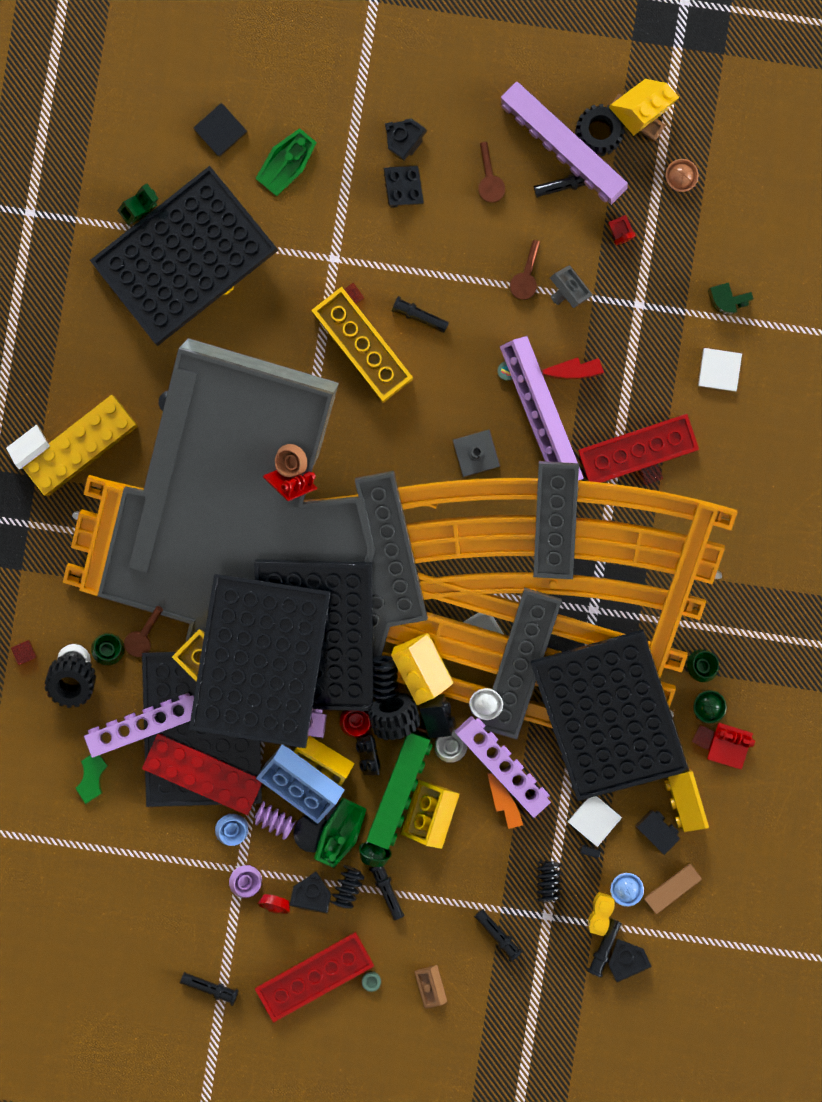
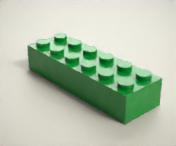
M416 732L406 736L368 833L367 842L387 850L390 845L394 846L398 834L395 833L396 828H401L405 816L402 815L403 810H408L411 802L410 792H415L418 784L416 776L418 773L422 774L425 766L423 758L425 755H429L432 748L429 737Z

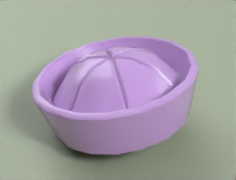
M243 865L232 872L229 878V886L236 896L249 898L259 892L262 886V877L255 867Z

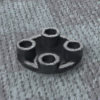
M306 815L298 820L294 827L293 835L299 848L306 852H316L323 828L327 823L326 819L323 818L319 823H316Z

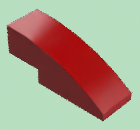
M578 357L541 371L543 376L564 380L591 378L604 373L599 358L580 364Z

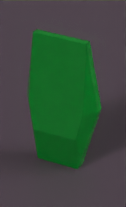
M299 128L272 148L255 179L278 196L303 172L317 142Z
M342 798L323 828L314 859L334 868L356 844L366 808Z

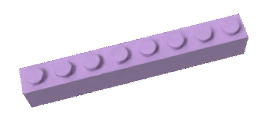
M517 81L501 96V107L508 114L511 112L521 126L525 125L529 128V133L535 139L539 138L542 140L543 146L548 151L552 150L555 152L557 159L562 164L567 163L575 176L578 177L580 175L585 180L584 183L589 189L592 190L594 188L603 202L606 203L608 201L612 205L627 190L628 183Z
M528 337L514 339L500 346L545 462L578 463ZM580 467L578 481L584 479Z

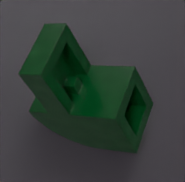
M147 183L141 186L135 196L123 201L117 211L129 226L149 214L157 206L156 202L159 198Z
M729 282L708 289L713 307L725 315L737 313V305L738 308L749 306V302L754 299L752 292L733 297Z

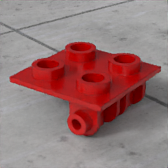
M277 470L263 475V478L287 501L318 488L313 484L316 475L310 471L303 474V476L298 475L297 477H285Z
M718 722L707 759L742 770L748 748L755 745V740L752 738L753 733Z

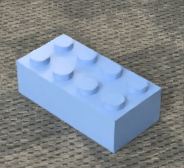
M281 745L256 777V779L316 823H319L329 813L344 792V789L285 745Z

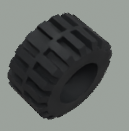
M599 104L598 107L592 105L590 109L587 108L580 115L575 134L592 151L600 154L601 157L605 156L606 153L609 155L614 149H617L624 136L625 125L612 112L609 105L607 107H603V104ZM595 121L605 122L610 127V136L604 140L595 139L589 132L590 124Z
M69 654L65 658L60 656L58 660L52 662L45 680V691H48L47 696L49 698L52 697L54 703L58 702L59 706L62 707L67 705V708H71L72 705L79 707L80 703L83 705L91 698L96 675L95 669L91 668L92 664L90 662L86 663L85 658L82 657L80 659L78 655L70 657ZM62 678H74L79 684L69 685Z
M398 692L396 696L389 699H376L368 708L373 732L378 738H383L384 740L401 739L416 731V728L420 725L417 705L413 697L407 693L402 694V692Z

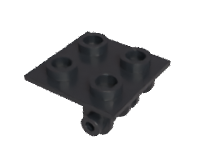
M418 166L383 168L388 205L391 208H396L398 205L424 204Z
M372 735L356 737V750L360 755L361 761L359 766L363 775H380L379 769L381 767L379 759H376L378 755L375 754L377 749H374L376 748L375 738Z

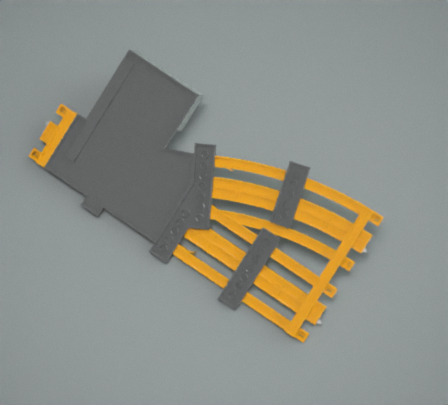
M188 338L178 349L144 488L89 475L83 495L101 500L98 514L83 509L72 514V517L77 520L71 548L87 552L88 555L85 568L71 563L67 564L63 583L79 587V591L152 613L156 606H160L163 609L160 615L190 624L185 641H188L199 629L205 632L214 574L255 580V560L372 562L374 658L381 655L391 656L390 653L383 652L385 642L400 645L425 633H429L441 658L497 674L492 689L502 698L503 709L496 718L482 720L486 725L483 729L517 739L523 720L552 728L545 704L530 700L534 686L538 687L531 661L561 652L547 648L551 634L587 645L624 635V633L558 614L562 598L548 594L597 598L662 610L652 641H648L659 678H661L664 668L682 673L688 652L671 648L682 615L700 620L706 605L705 599L689 595L693 582L698 580L713 584L714 579L722 578V573L718 571V567L725 550V545L708 541L712 527L717 526L732 530L738 512L735 509L661 491L609 483L578 481L579 463L539 461L538 478L471 479L398 487L395 473L390 471L355 478L357 495L304 500L306 495L304 494L287 501L263 478V475L277 470L275 467V456L278 449L286 444H294L305 452L307 468L303 474L308 471L312 472L313 466L320 454L339 383ZM91 486L100 488L101 490L91 488ZM507 499L537 500L536 515L469 516L406 523L403 512L405 509L429 506L436 509L439 503ZM577 502L651 511L692 520L688 535L635 524L576 517ZM492 556H534V572L475 573L432 577L418 573L416 563ZM574 559L641 567L674 574L670 588L667 590L627 581L573 575ZM70 574H73V575H76V576H80V578L71 576ZM522 593V597L519 603L492 594ZM436 599L513 622L510 635L507 636L427 612L424 600ZM671 658L680 661V663L669 659ZM398 670L396 673L398 676L397 682L406 685ZM451 677L454 683L440 694L470 703V698L475 692L488 687ZM661 681L670 708L676 686Z

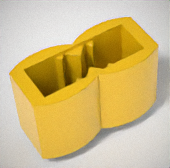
M600 892L596 894L593 901L594 911H592L588 918L590 933L604 936L607 933L609 917L613 913L615 906L614 898L611 895Z

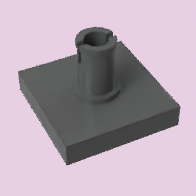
M570 265L550 277L559 289L555 294L551 295L553 302L557 305L567 299L570 305L575 308L593 295Z
M490 429L453 440L463 477L500 467Z

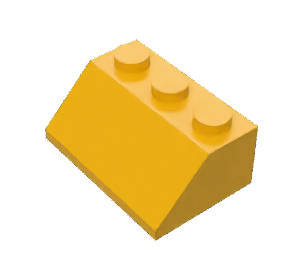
M644 79L613 102L609 108L634 136L666 112L677 101L679 96L667 83Z
M429 633L393 647L391 657L416 705L435 698L454 683Z
M308 736L306 748L297 747L294 753L340 787L355 764L311 736Z
M689 769V772L666 777L667 779L664 780L667 791H671L672 798L669 799L673 810L676 809L678 815L675 817L677 827L681 828L684 832L709 828L693 771Z
M418 779L401 835L426 846L442 849L459 793Z

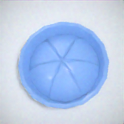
M225 815L218 820L215 826L216 837L222 844L227 846L238 845L248 835V824L240 815Z
M623 873L614 878L611 883L610 892L616 903L629 907L641 900L644 887L639 877L631 873Z

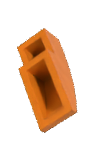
M487 772L496 812L504 810L508 829L523 826L520 813L510 793L492 772Z

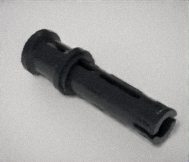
M570 173L566 178L533 187L536 198L566 189L577 190L578 187L585 186V180L580 175L577 177Z
M400 296L397 297L391 312L396 311L405 315L407 319L413 318L443 333L445 332L449 324L448 321L417 308L415 303L411 304L402 300Z
M384 866L369 867V871L372 872L375 878V885L377 888H380L393 921L404 917L405 915L390 884L392 879L387 875Z
M481 909L474 916L498 943L497 948L499 950L502 949L509 957L508 960L510 962L523 952L521 948L519 949L514 944L511 936L504 934L484 909Z
M613 918L610 919L608 931L604 935L598 951L593 953L594 958L590 968H587V972L601 978L603 977L602 972L605 964L609 962L608 955L622 925L621 922Z
M186 972L183 973L180 984L213 995L215 1000L221 999L229 1002L231 1006L234 1005L239 993L238 989L227 988L222 983L217 985Z

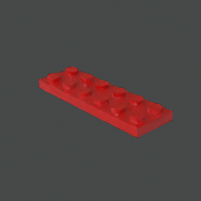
M684 414L579 449L578 453L587 480L602 483L698 451L699 447L688 414Z
M157 733L142 767L145 771L247 816L262 785V782L256 779L257 776Z
M355 931L255 987V991L274 1023L374 967V963Z

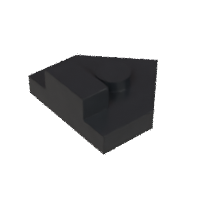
M412 118L396 123H385L388 149L403 161L409 155L412 156L423 142L422 137L427 132L426 128Z
M314 872L293 886L290 906L313 912L328 913L331 893L317 872Z
M620 939L617 940L608 964L616 983L652 967L643 948Z

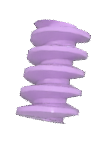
M263 801L254 817L256 819L255 825L262 822V829L269 825L270 833L276 829V836L283 833L282 839L285 840L296 821L292 823V816L285 819V812L278 815L279 809L271 812L272 805L264 808L265 802Z

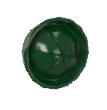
M113 633L99 635L91 645L93 658L102 665L110 666L116 664L124 655V643L119 636Z
M699 649L689 656L687 670L694 680L709 682L717 676L719 662L712 652Z
M707 690L695 698L693 708L696 717L700 721L711 724L720 721L724 717L727 705L724 697L719 692Z
M364 842L359 846L361 861L371 867L384 866L392 856L390 849L387 850L369 842Z

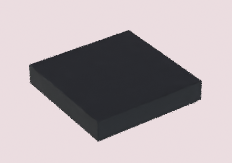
M222 103L193 127L218 157L224 154L247 133V130Z

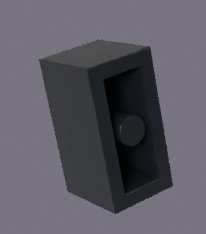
M440 694L420 704L419 709L429 739L452 736L453 728L456 727L455 717L451 716V705L449 701L447 702L445 694Z
M650 810L635 826L665 855L680 840L677 836L679 831L672 824L668 826L664 822L666 818L658 810L656 812Z

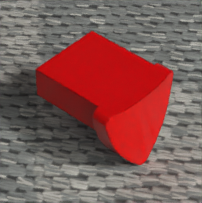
M626 215L608 222V226L615 239V245L623 244L636 237Z

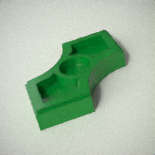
M90 755L81 761L84 775L81 783L75 789L85 804L102 794L100 777L108 765L101 755L93 758Z

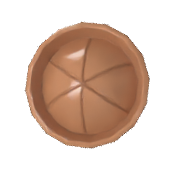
M678 159L669 164L665 177L672 189L685 192L695 187L698 182L699 173L694 163L687 159Z
M294 444L283 445L278 449L275 456V467L285 477L302 475L307 468L306 454L300 447Z

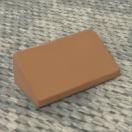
M437 965L414 971L424 1008L441 1006L447 1002Z

